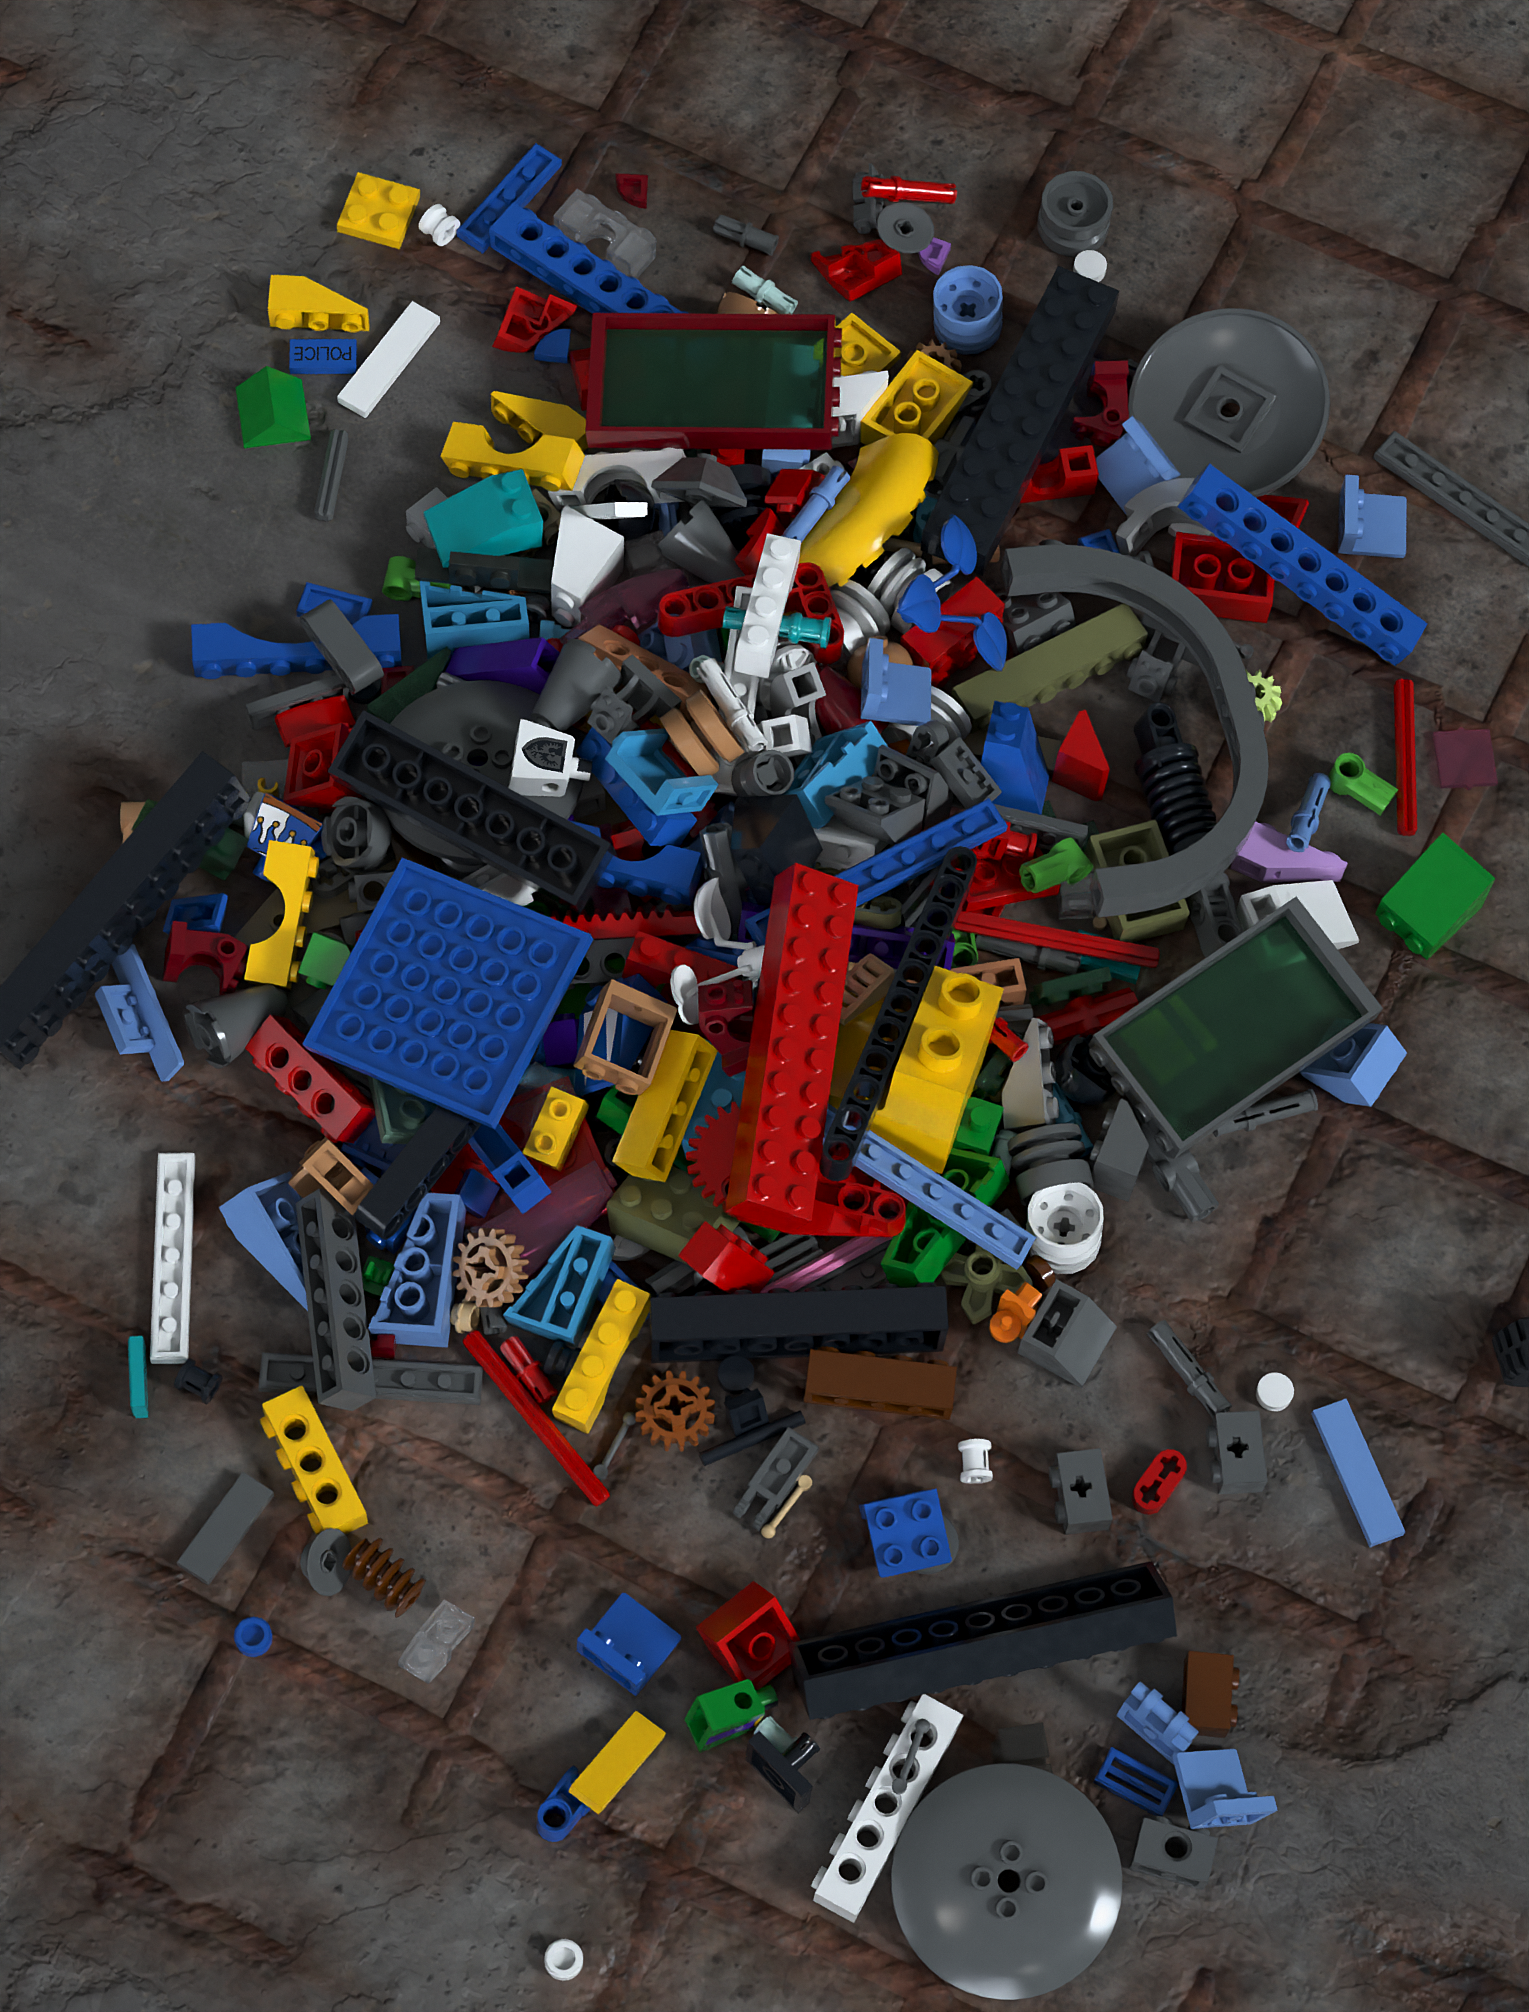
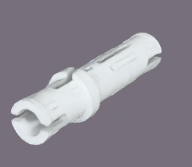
M710 658L703 661L696 671L725 714L727 726L731 731L736 732L748 754H755L761 751L768 741L753 720L754 714L743 705L731 683L722 672L717 660Z

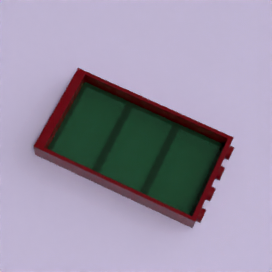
M593 313L585 428L588 448L832 450V437H839V416H833V407H840V387H834V379L841 378V357H835L836 348H842V328H836L835 314Z

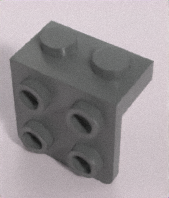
M1006 591L996 594L1005 603L1002 625L1004 630L1008 632L1014 657L1076 627L1071 602L1058 592L1009 597Z

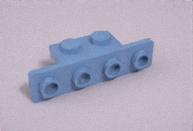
M132 944L124 954L118 955L112 962L120 985L101 986L95 992V997L119 1054L149 1052L160 1080L169 1081L184 1065V1060L173 1037L168 1020L165 1018L157 999L156 992L146 973L143 961L135 945Z

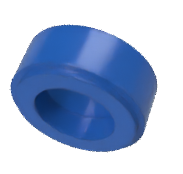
M245 1618L235 1628L234 1641L236 1647L246 1656L257 1657L263 1655L272 1644L271 1628L262 1618Z

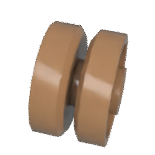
M699 689L685 699L686 708L694 719L693 722H690L686 715L676 708L660 717V720L670 735L671 742L686 763L690 764L699 776H713L719 771V763L711 749L714 748L723 760L728 762L734 761L744 754L745 751L718 710L704 692Z

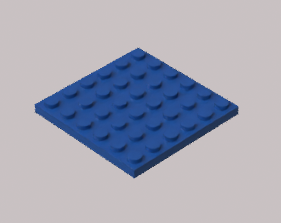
M401 858L302 1045L309 1051L495 1129L585 957L593 938L587 932Z

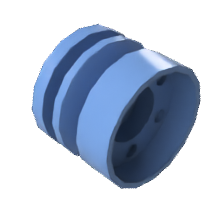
M973 265L957 266L945 272L938 279L933 291L934 331L936 337L941 344L946 341L947 349H956V353L963 355L978 354L989 349L999 339L1002 330L1003 296L999 281L995 275L985 268Z

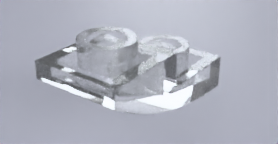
M444 1599L413 1637L398 1660V1666L429 1684L451 1661L452 1650L474 1628L475 1618Z

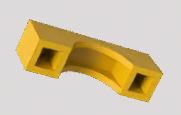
M453 421L440 457L449 471L460 478L473 476L485 479L492 475L523 469L529 485L541 486L546 490L556 492L559 489L573 491L585 455L575 439L543 435L537 443L525 451L514 454L501 453L495 450L494 441L484 426Z
M269 840L263 875L277 885L282 892L285 901V915L281 926L270 938L250 945L244 978L250 984H272L274 987L291 990L292 982H298L300 975L298 971L301 962L296 961L298 947H304L307 936V927L302 926L304 912L310 913L313 902V892L308 891L311 878L317 877L319 868V857H315V851L310 846Z
M619 1279L616 1280L552 1408L555 1420L585 1434H589L604 1404L614 1371L630 1342L637 1337L650 1311V1293Z

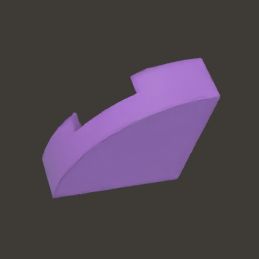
M933 237L930 245L918 252L923 265L934 274L939 275L950 252L951 243Z

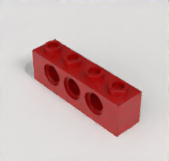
M269 1015L245 1047L254 1057L252 1059L253 1064L261 1071L270 1073L276 1079L275 1086L282 1093L292 1096L299 1103L297 1108L301 1113L310 1119H315L322 1126L320 1131L326 1138L334 1143L342 1141L354 1144L376 1116L373 1103L328 1058L307 1050L302 1045L306 1036L288 1018ZM289 1053V1060L285 1065V1056ZM311 1076L312 1082L310 1087L308 1088L307 1082L309 1077ZM334 1099L335 1106L334 1109L331 1111L330 1104L331 1101Z

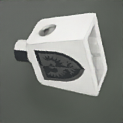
M521 719L515 741L508 788L520 795L561 797L565 795L569 778L589 781L593 761L572 757L575 743L573 736Z

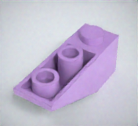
M1255 822L1248 840L1231 865V869L1262 883L1326 880L1340 882L1348 863L1341 860L1335 853L1323 852L1311 846H1308L1307 849L1304 848V852H1294L1286 844L1287 835L1278 832L1270 824Z

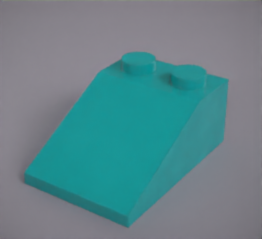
M523 469L489 476L423 512L443 568L449 567L450 551L501 556L542 547L543 519Z

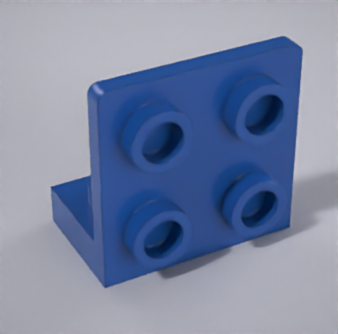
M926 1489L859 1504L861 1518L867 1521L879 1577H889L947 1564L952 1561L937 1489Z
M622 1593L593 1630L590 1631L586 1628L577 1638V1652L634 1696H637L679 1644L681 1635L628 1594Z

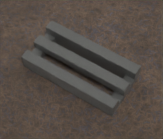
M788 1234L759 1249L769 1257L804 1238L805 1241L767 1261L765 1264L771 1269L808 1249L812 1251V1254L776 1272L765 1286L823 1255L824 1252L818 1247L815 1237H812V1235Z

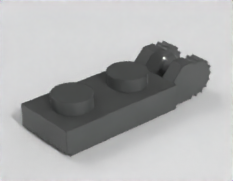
M788 1427L748 1483L747 1491L737 1504L733 1514L741 1518L749 1510L755 1496H758L767 1502L754 1518L752 1527L760 1531L771 1517L775 1508L778 1509L816 1456L819 1446Z

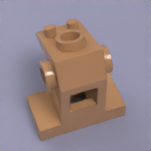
M325 1137L322 1141H316L308 1148L304 1154L305 1157L299 1162L301 1166L287 1183L302 1198L317 1189L327 1190L353 1215L374 1184Z

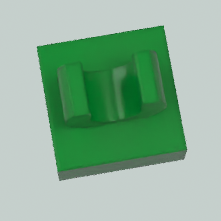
M370 1255L368 1256L361 1272L365 1296L380 1301L385 1286H388L394 1272V1264Z

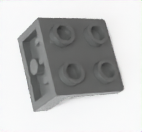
M960 736L929 761L966 809L988 798L993 801L1002 793L1001 789Z

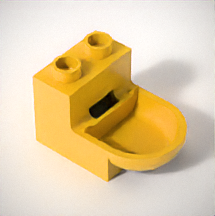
M935 966L895 1067L893 1077L889 1081L869 1130L929 1169L942 1174L969 1097L972 1095L979 1076L1004 988L980 981L972 975L956 973ZM886 995L846 1025L839 1023L828 1102L836 1109L840 1106ZM842 1001V1006L847 1008L849 1005ZM894 1009L897 1012H905L902 1009ZM885 1037V1038H881V1039H883V1040H885V1041H889V1042H890V1041H893V1040L890 1039V1038H886V1037ZM869 1067L870 1069L875 1071L881 1070L878 1067ZM856 1096L860 1100H869L864 1096Z

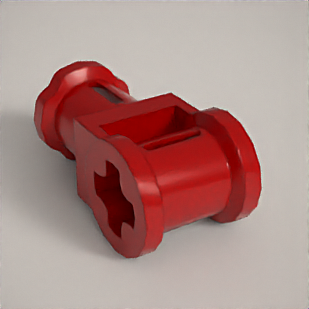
M1005 821L1008 825L1006 832L982 843L981 849H978V846L970 849L975 853L977 859L991 858L1001 861L1003 854L1023 858V862H1028L1032 860L1037 834L1030 833L1028 835L1010 830L1011 822Z

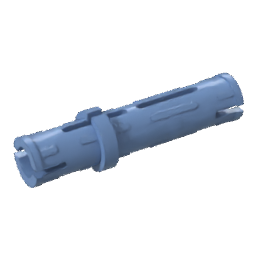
M832 466L818 487H813L810 491L809 500L781 535L782 537L800 540L802 543L826 509L829 510L834 506L835 497L844 485L849 482L850 476L847 472L842 477L840 476L844 469L839 466Z
M1314 773L1313 777L1310 776L1299 810L1292 816V829L1287 837L1286 844L1294 852H1304V848L1307 849L1309 846L1311 835L1318 829V816L1323 807L1328 789L1331 786L1330 778L1324 773Z

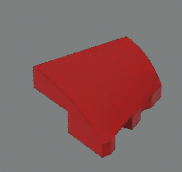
M881 239L868 241L861 245L841 246V254L823 257L820 251L810 254L811 261L818 271L849 302L902 275L900 252L887 246Z
M516 286L492 347L508 352H527L544 336L551 333L575 313L577 305L551 294L545 299Z

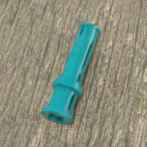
M726 606L723 628L742 630L747 610ZM799 612L792 613V616L783 615L779 636L788 638V641L792 644L802 641L820 644L821 648L826 649L830 636L831 617H825L824 620L803 617L802 613Z

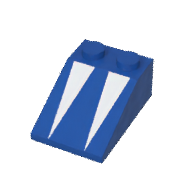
M639 973L615 980L665 1003L668 1002ZM598 985L594 987L585 998L587 1003L579 1015L577 1054L600 991L604 986ZM608 1008L592 1054L630 1070L653 1027ZM575 1069L574 1092L578 1096L615 1085L603 1079L594 1080L588 1078L582 1073V1070Z

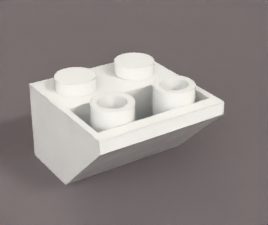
M871 370L858 375H841V378L834 379V387H840V407H833V416H839V437H832V448L860 443L861 420L888 387V371L877 372ZM821 379L819 411H818V416H819L820 425H821L822 379Z

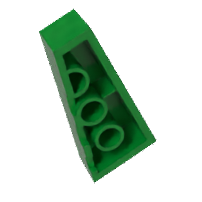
M955 1148L951 1149L943 1173H937L990 1208L1010 1183L1000 1158ZM909 1201L906 1207L905 1227L901 1233L893 1236L882 1259L881 1266L889 1283L897 1284L900 1288L914 1287L916 1284L923 1282L933 1283L967 1238Z

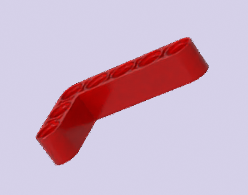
M810 562L799 563L784 613L796 610V612L802 613L803 617L824 620L825 617H831L829 641L833 643H828L826 649L821 648L820 644L808 642L807 644L816 661L822 664H832L841 657L845 635L844 628L821 568ZM756 573L664 595L659 603L658 628L666 636L680 637L723 627L726 606L734 607L736 586L753 588ZM703 606H710L712 608L707 609L703 608ZM669 614H678L679 616H671Z

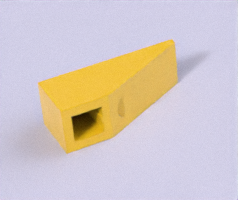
M271 275L268 300L270 327L286 330L310 328L315 331L331 329L344 330L350 333L370 330L367 308L305 276Z
M498 391L491 393V411L494 417L502 424H509L517 430L520 437L527 443L533 442L535 444L543 435L575 439L582 452L588 448L585 432L586 419L569 406Z

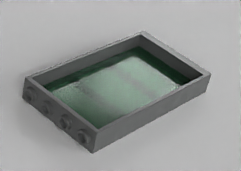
M1296 896L1095 1033L1088 1045L1091 1048L1089 1049L1090 1055L1095 1063L1100 1067L1104 1066L1112 1076L1111 1082L1116 1091L1122 1096L1126 1095L1134 1105L1132 1109L1138 1120L1143 1124L1147 1123L1155 1133L1154 1139L1159 1148L1165 1153L1169 1152L1175 1159L1375 1020L1383 1008Z

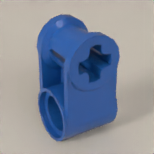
M574 1765L562 1776L554 1790L538 1809L537 1830L540 1836L549 1842L563 1840L578 1821L591 1810L568 1792L571 1785L580 1776L578 1774L579 1769ZM557 1813L564 1818L565 1822L555 1828L548 1826L544 1822V1818L548 1814Z

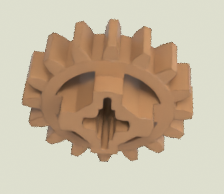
M480 1228L478 1233L467 1234L469 1243L458 1244L459 1249L463 1252L462 1255L453 1257V1261L459 1264V1269L453 1271L452 1274L453 1276L461 1277V1282L456 1287L457 1290H467L465 1300L476 1301L477 1307L494 1308L502 1307V1303H512L514 1301L512 1293H522L523 1291L519 1280L528 1279V1275L522 1272V1266L527 1265L529 1261L528 1259H521L519 1255L525 1249L524 1246L513 1245L516 1236L514 1234H505V1229Z

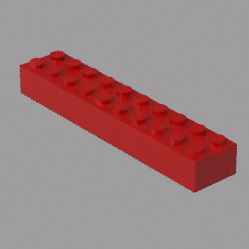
M796 862L775 876L725 1209V1212L790 1233L811 1222L813 1216L859 887L857 884Z

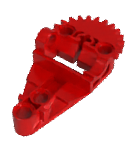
M735 1101L731 1102V1113H727L721 1106L717 1107L719 1117L717 1120L708 1114L704 1116L708 1128L696 1125L694 1128L695 1133L701 1138H689V1146L696 1150L686 1152V1160L696 1162L687 1167L688 1174H699L692 1180L693 1186L706 1185L701 1192V1196L705 1199L715 1194L713 1206L718 1207L721 1204L724 1212L740 1109ZM831 1156L835 1160H844L841 1156ZM855 1165L849 1177L842 1181H831L825 1178L819 1168L812 1221L791 1233L725 1212L729 1216L736 1217L739 1221L792 1235L893 1237L903 1231L906 1222V1206L900 1195L882 1190L881 1182L875 1179L873 1183ZM852 1201L862 1204L858 1209H849L845 1205ZM885 1211H894L898 1214L895 1218L891 1219L881 1216Z

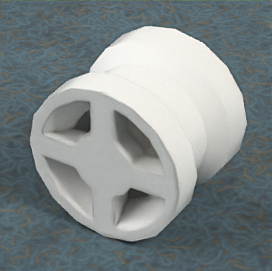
M435 204L430 207L419 223V229L424 234H431L433 241L438 246H444L455 237L457 229L460 227V221L455 216H448L446 209L441 204Z

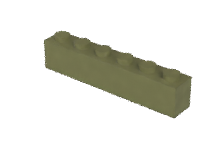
M1123 603L1006 661L1000 672L991 668L953 687L951 697L964 709L970 718L972 725L970 733L973 734L979 730L985 733L988 731L994 701L1010 702L1027 708L1038 702L1041 704L1052 700L1058 692L1066 688H1077L1086 678L1096 673L1098 675L1105 674L1116 663L1124 659L1130 661L1138 657L1142 650H1144L1148 632L1129 605Z

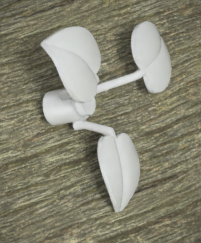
M719 877L713 878L703 884L697 892L694 901V914L700 932L706 939L714 938V943L717 946L744 949L745 951L737 959L738 969L697 984L696 976L689 966L684 964L673 969L670 979L672 995L679 1006L680 1018L689 1025L699 1023L698 986L718 984L743 975L742 981L751 980L753 982L752 1003L756 1007L759 987L758 979L760 978L765 945L756 947L755 941L749 943L728 941L731 934V923L719 890Z

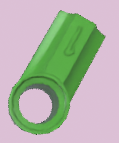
M404 556L390 558L382 592L386 597L396 601H408L411 597L421 598L420 583L415 580L416 562ZM430 582V586L450 589L451 585H453Z
M1354 753L1341 754L1328 774L1331 780L1330 789L1334 793L1350 795L1380 816L1398 791L1397 788L1366 769L1363 760ZM1340 771H1346L1352 777H1346Z
M1069 837L1058 842L1049 853L1022 864L1019 873L1021 883L1027 892L1031 891L1036 894L1064 881L1070 885L1081 881L1092 871L1093 865L1075 840Z

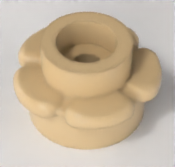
M465 1298L462 1300V1303H456L450 1315V1322L452 1325H455L456 1332L463 1334L465 1331L472 1332L476 1330L481 1316L480 1308L476 1306V1303L466 1301Z

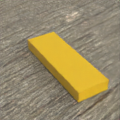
M635 1711L574 1781L568 1792L599 1815L660 1744L666 1732L638 1711Z

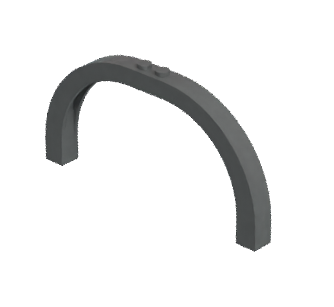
M1038 545L1005 549L1000 571L1008 597L1047 592H1079L1117 600L1144 612L1163 624L1190 650L1203 670L1215 701L1232 760L1233 791L1230 806L1214 828L1188 848L1151 862L1095 869L1089 886L1098 918L1154 910L1193 895L1215 880L1238 856L1252 831L1263 804L1267 787L1269 763L1264 734V716L1262 711L1257 710L1255 687L1252 682L1248 681L1236 646L1218 618L1198 597L1167 574L1146 563L1108 550L1078 545Z

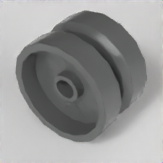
M1068 171L1056 175L1049 181L1041 197L1037 220L1038 233L1043 243L1052 251L1067 257H1076L1079 253L1086 250L1096 251L1102 246L1109 231L1110 218L1113 211V196L1107 184L1097 176L1084 171Z

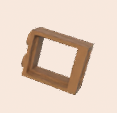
M611 979L600 991L573 1066L582 1070V1073L588 1078L594 1080L603 1079L615 1084V1087L625 1094L640 1095L651 1085L678 1008ZM608 1008L654 1028L638 1074L592 1054Z

